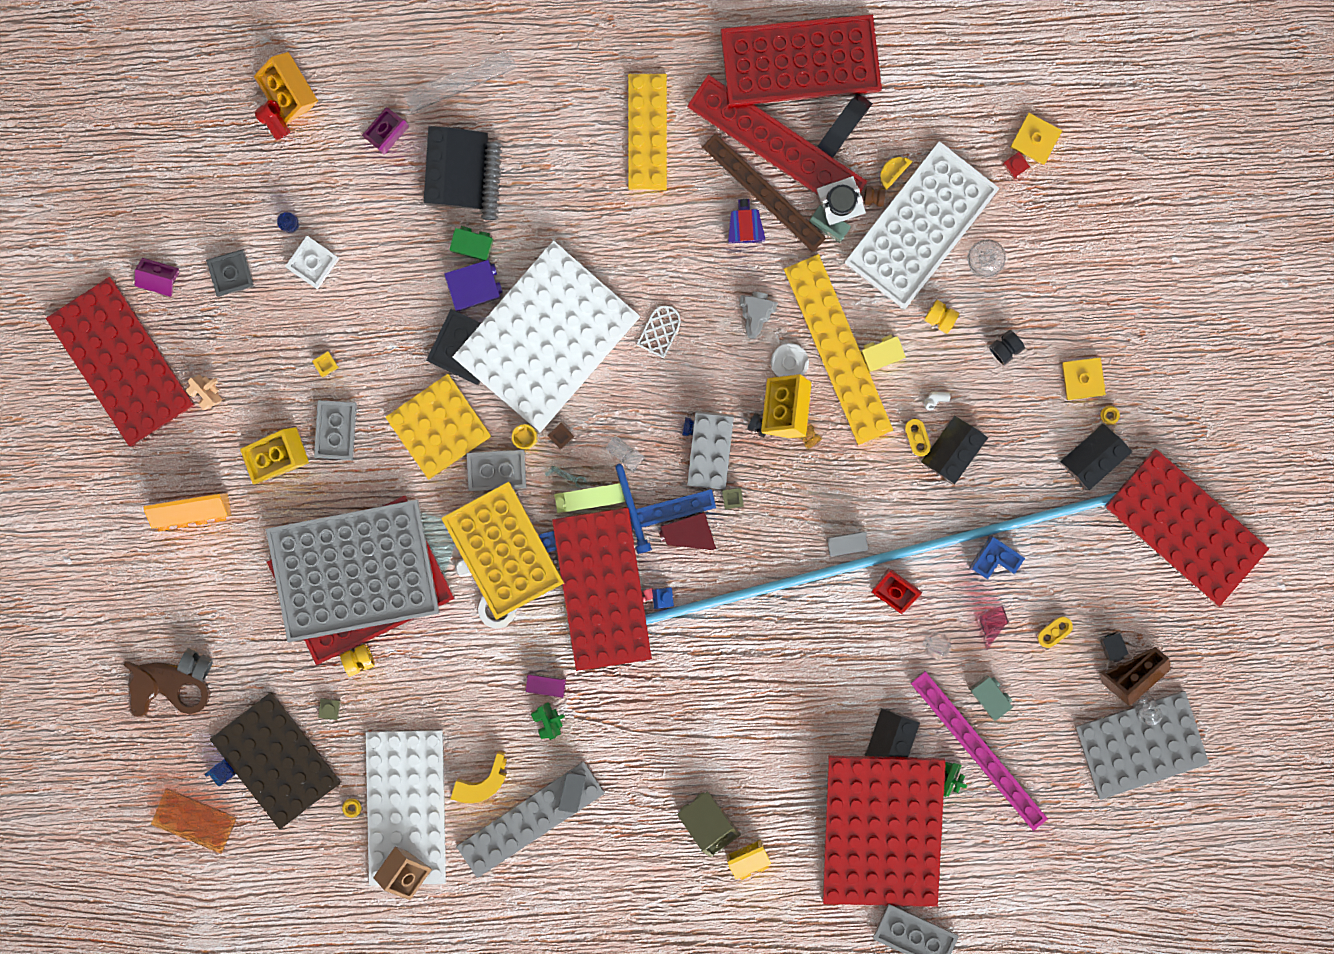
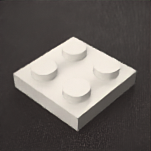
M306 236L285 267L318 289L339 260V257L309 236Z

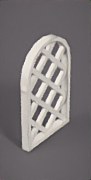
M660 306L655 309L637 346L664 359L676 333L679 331L681 320L677 310L670 306ZM666 308L667 314L660 316L659 309ZM657 311L658 317L652 318ZM676 313L678 320L672 321L671 314ZM668 316L670 323L663 324L661 318ZM659 319L661 326L654 327L653 321ZM679 322L678 327L675 330L674 323ZM649 323H651L652 329L646 330ZM671 325L673 332L666 333L665 327ZM662 328L664 335L657 336L656 330ZM654 331L655 338L648 339L647 333ZM645 334L646 341L641 342L642 337ZM674 334L669 342L668 335ZM666 337L667 344L660 345L659 339ZM657 340L658 347L651 348L650 342ZM648 343L649 349L642 346V344ZM668 346L663 354L662 348ZM660 349L661 355L654 352V350Z

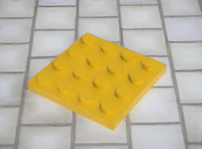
M446 374L385 417L428 480L492 437L449 374Z

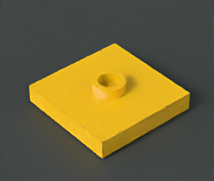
M1028 113L1010 148L1045 165L1063 130Z
M1101 357L1062 362L1067 400L1106 395Z

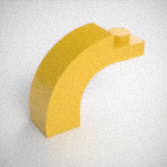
M497 752L492 771L485 780L469 782L458 778L450 799L461 803H477L494 795L502 786L507 776V773L500 771L505 769L507 759L504 757L506 753Z

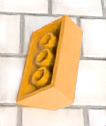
M228 493L143 506L151 529L158 528V531L170 530L169 526L177 525V528L189 527L188 523L196 522V525L208 524L207 520L214 519L215 522L227 521L226 517L232 516Z

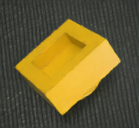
M329 351L312 361L322 378L339 368Z

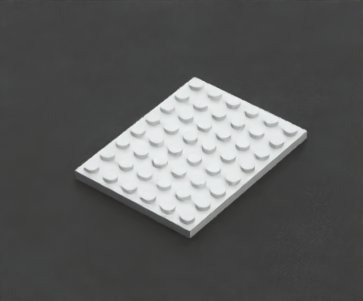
M553 240L455 353L453 358L535 429L541 432L640 316Z

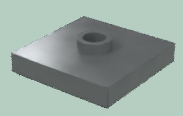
M244 249L206 260L217 297L255 287Z

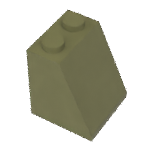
M708 791L697 795L694 802L681 807L680 812L677 814L701 851L709 857H713L741 836V833Z

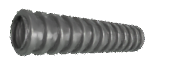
M488 142L486 143L487 149H485L487 153L485 158L487 160L484 161L486 173H484L485 179H483L485 191L482 192L484 194L482 206L484 207L481 209V212H483L481 218L484 220L498 219V216H496V213H498L497 207H499V204H497L499 198L497 197L500 195V192H498L500 186L498 184L500 183L499 177H501V174L499 172L501 168L499 166L502 164L500 162L502 159L500 154L502 153L501 148L503 144Z

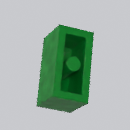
M461 226L460 229L455 228L449 250L453 253L486 261L489 260L494 239L490 237L491 234L479 231V234L472 232L471 228Z

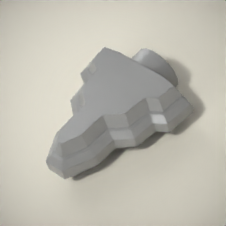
M753 291L752 296H740V306L743 308L742 315L746 319L745 329L748 338L755 339L761 332L763 323L769 321L771 314L776 311L778 303L768 300V294Z

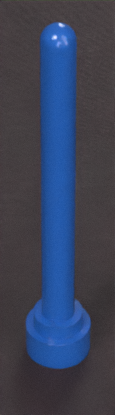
M617 464L615 467L638 541L635 547L637 554L651 551L650 542L648 543L647 539L645 540L623 465Z

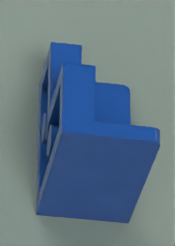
M990 536L969 568L988 580L998 564L1015 574L1025 558Z

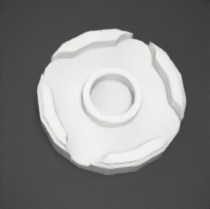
M783 344L772 354L771 368L777 377L797 374L804 376L808 370V355L797 344Z

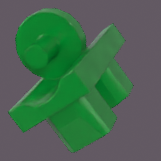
M549 702L541 705L531 713L533 721L538 722L542 720L544 727L538 729L541 739L549 738L552 740L562 734L560 731V727L563 726L561 719L565 718L564 713L558 715L556 708L552 710Z
M945 762V773L948 774V777L944 781V797L950 796L954 784L953 791L959 793L961 787L967 788V784L963 782L965 775L960 773L957 780L962 767L959 763Z

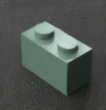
M986 675L969 690L991 719L996 721L1013 708L1010 704L1012 699L1006 692L1002 693L999 687L1001 685L995 677L990 678Z

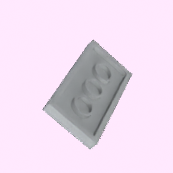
M695 411L687 486L726 489L734 415Z
M890 904L886 907L873 936V940L904 954H951L959 938L958 934Z

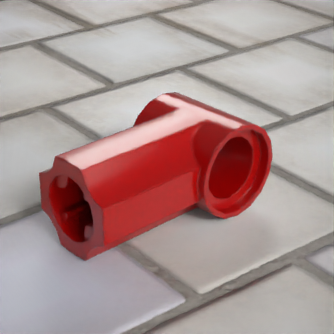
M268 100L255 110V116L259 122L266 124L275 140L278 141L290 134L291 131L280 116L281 109L277 102Z

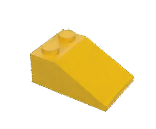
M297 427L282 429L240 449L253 485L309 463Z

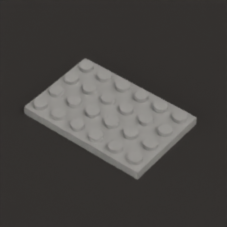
M1186 691L1177 692L1075 726L1100 800L1209 764Z

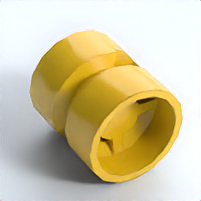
M936 299L925 316L924 321L932 326L938 325L939 330L948 334L960 313L953 308L947 309L946 304Z
M526 424L519 425L512 432V441L520 449H530L536 445L538 433L532 426Z
M367 644L356 647L354 652L349 650L340 654L342 665L349 677L360 673L361 669L367 670L375 666L373 656Z

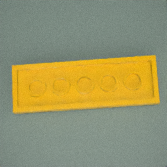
M628 74L629 190H667V74Z

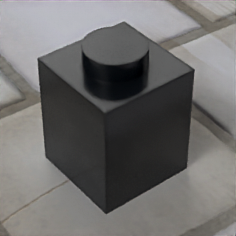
M1116 631L1099 638L1107 660L1119 662L1124 660V656L1129 654L1120 632Z

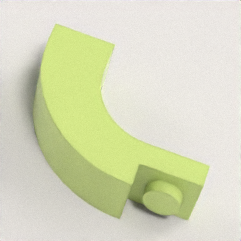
M620 483L554 494L557 513L625 502Z

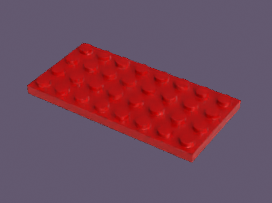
M873 14L723 28L720 30L729 106L882 91Z
M109 276L45 318L129 447H132L195 406L112 277Z
M1153 449L1104 506L1219 607L1270 549L1157 449Z
M629 508L552 519L561 578L564 582L562 585L576 671L652 660Z

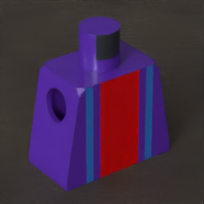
M739 199V210L731 211L728 244L764 242L765 235L759 210H750L749 199Z

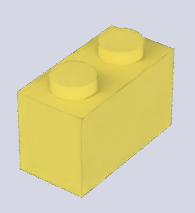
M892 335L881 339L882 343L875 345L874 342L863 346L864 350L860 352L869 372L906 358L898 336L893 338Z

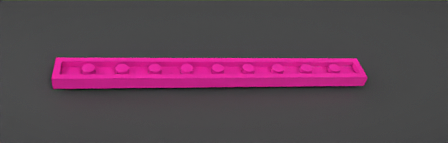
M926 671L910 682L1028 826L1034 831L1048 820Z

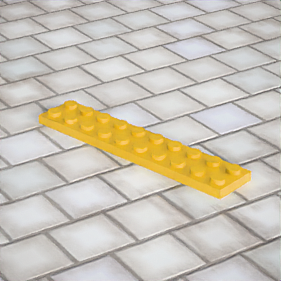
M817 254L784 268V273L857 445L893 431L820 255Z

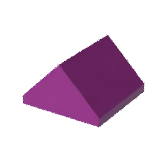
M386 107L362 136L385 155L409 128V125Z

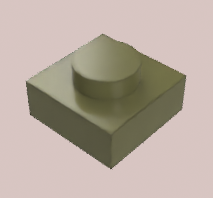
M741 488L722 490L725 509L744 507Z
M321 698L318 718L338 720L341 700Z

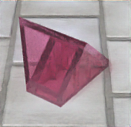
M1003 605L975 615L987 650L1004 626L1009 624Z

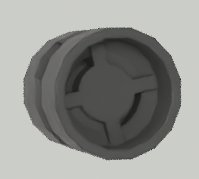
M187 648L177 670L186 675L191 673L193 678L203 682L211 669L213 659L206 655L199 656L197 651Z

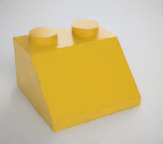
M761 840L726 855L727 863L735 879H746L751 876L752 872L756 870L758 872L764 871L771 864Z

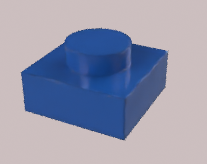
M672 587L652 589L654 609L674 606Z

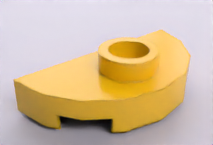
M906 157L891 158L881 169L880 179L882 186L887 190L913 161Z

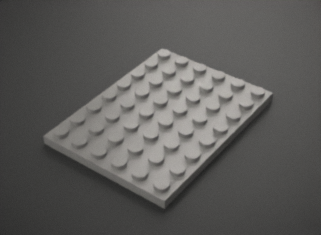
M418 500L266 529L287 642L440 613Z

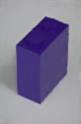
M489 260L444 273L457 312L500 299V293H503L500 282L496 283L494 275H497L495 264H491Z

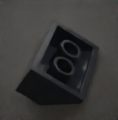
M954 416L921 463L951 485H955L988 437L970 424Z
M1101 424L1066 455L1060 463L1084 490H1091L1132 453V450L1118 435L1106 425Z
M881 708L865 756L909 757L920 722Z

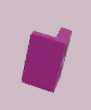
M142 258L135 269V286L171 297L173 294V283L179 275V268Z

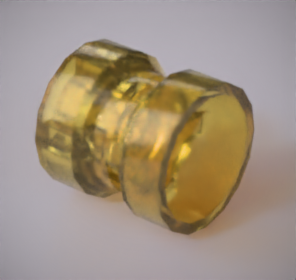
M812 424L807 426L805 437H798L800 440H803L807 450L822 440V437L814 431L815 428Z

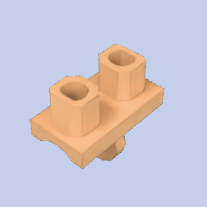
M199 374L187 381L189 385L186 388V392L192 397L197 394L202 397L198 404L203 410L219 404L223 400L217 393L219 389L215 386L218 382L216 378L210 380L207 376L203 378Z

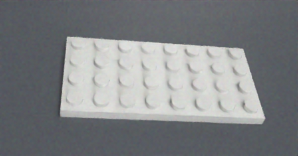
M939 141L844 263L905 310L1000 188Z
M443 730L366 732L369 886L379 885L373 877L395 846L408 851L431 867V872L422 884H446Z

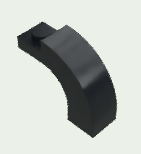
M856 94L817 147L833 158L873 103L861 94Z

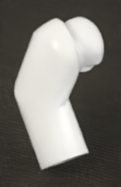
M931 392L924 400V407L931 411L939 401L950 402V393Z

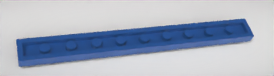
M711 489L638 508L636 511L642 528L714 509L716 504ZM554 531L539 535L547 552L557 550Z

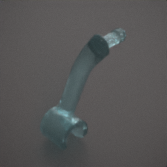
M551 466L552 469L545 473L546 476H550L555 471L559 476L574 482L579 488H581L577 483L579 478H582L587 483L586 478L582 476L575 477L556 466Z

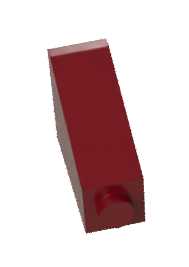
M705 512L662 525V530L658 531L661 541H666L667 545L706 550L716 549Z

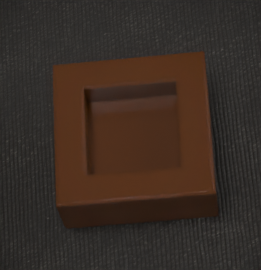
M562 422L547 435L560 450L575 437Z

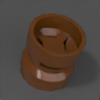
M866 186L864 205L870 206L874 203L877 207H884L886 188L874 190L873 187Z

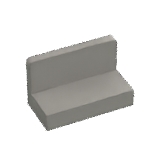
M866 531L827 537L830 557L867 551Z

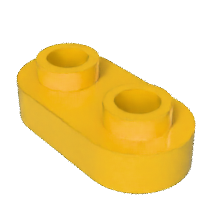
M919 419L909 420L905 425V433L911 451L916 456H925L931 449L925 426ZM912 425L917 426L918 430L916 432L911 431ZM919 443H922L924 446L921 451L917 449Z
M1063 616L1054 619L1039 631L1037 635L1038 643L1045 648H1051L1071 633L1073 629L1071 620ZM1063 622L1065 624L1064 629H1059V624ZM1046 634L1050 636L1048 641H1044V635Z

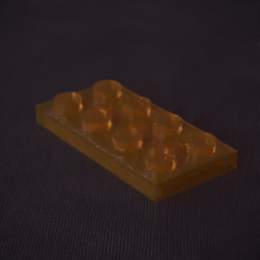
M166 788L151 825L222 854L238 817Z

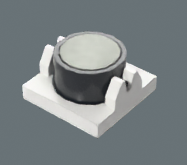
M853 176L816 189L829 226L866 213L860 190L856 186Z

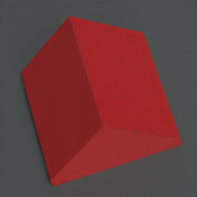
M889 568L871 591V593L901 615L922 594L919 589Z

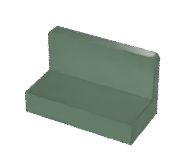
M819 205L809 220L811 224L839 243L851 228L844 221L829 226L821 205Z

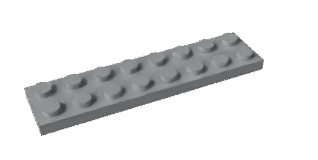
M584 761L569 770V772L586 775L578 811L605 794ZM567 772L456 846L477 878L575 814L558 810Z

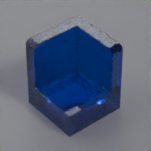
M223 759L204 775L206 777L210 775L217 786L220 787L236 775V773L227 761Z

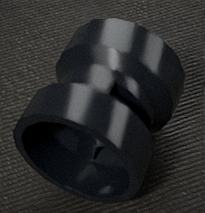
M755 412L747 430L758 432V435L764 438L766 434L761 432L763 418Z

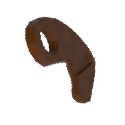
M126 661L123 664L130 670L128 683L130 712L135 717L146 716L149 711V704L159 693L164 695L178 711L186 714L200 712L209 702L210 690L208 684L205 681L201 682L193 678L191 673L186 675L178 671V665L157 662L136 665ZM187 683L194 684L200 689L201 699L195 706L185 705L180 699V690Z

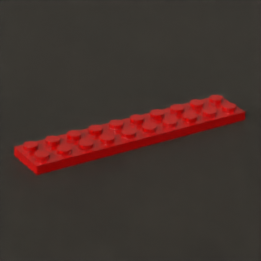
M709 74L687 105L688 109L816 195H818L817 188L852 176L860 192L868 182L755 105L729 106L727 87Z

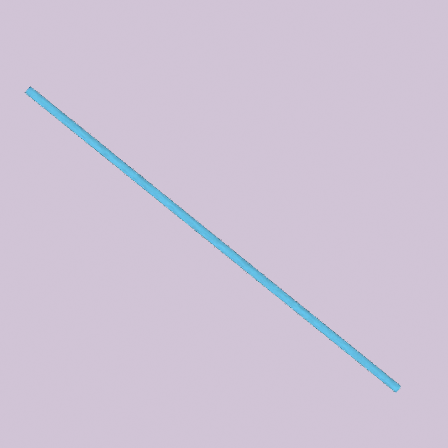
M1116 492L646 614V623L658 622L1106 505Z

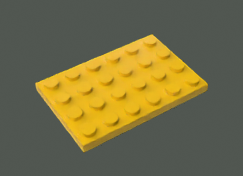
M510 481L441 518L496 620L564 584Z

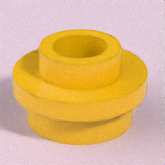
M1106 406L1101 410L1100 418L1103 423L1113 425L1118 422L1120 413L1116 407ZM1108 412L1113 414L1111 419H1108L1106 416Z
M355 798L347 799L342 805L343 813L350 818L358 816L362 809L361 803ZM350 804H353L355 806L354 811H351L349 809Z

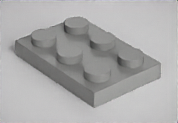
M318 400L314 458L354 460L357 403Z
M525 450L467 453L469 491L494 490L509 481L513 489L527 488Z

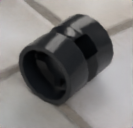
M1010 329L1001 337L1002 341L996 340L989 346L991 353L1004 366L1013 359L1012 354L1017 355L1025 349L1023 342Z

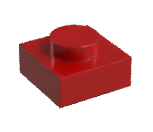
M1017 152L1003 163L1013 179L1030 167L1020 152Z

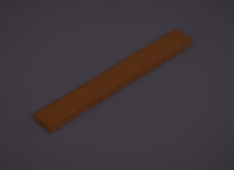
M716 133L702 146L718 164L809 250L814 252L826 240V237Z

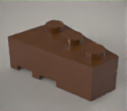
M1154 647L1134 656L1130 661L1116 664L1117 667L1108 671H1101L1100 676L1102 684L1130 707L1171 670L1170 659Z

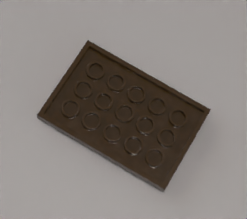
M272 692L210 738V741L279 830L341 783Z

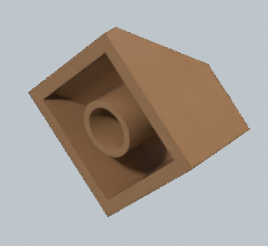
M395 846L373 878L384 891L411 900L432 869L408 851Z

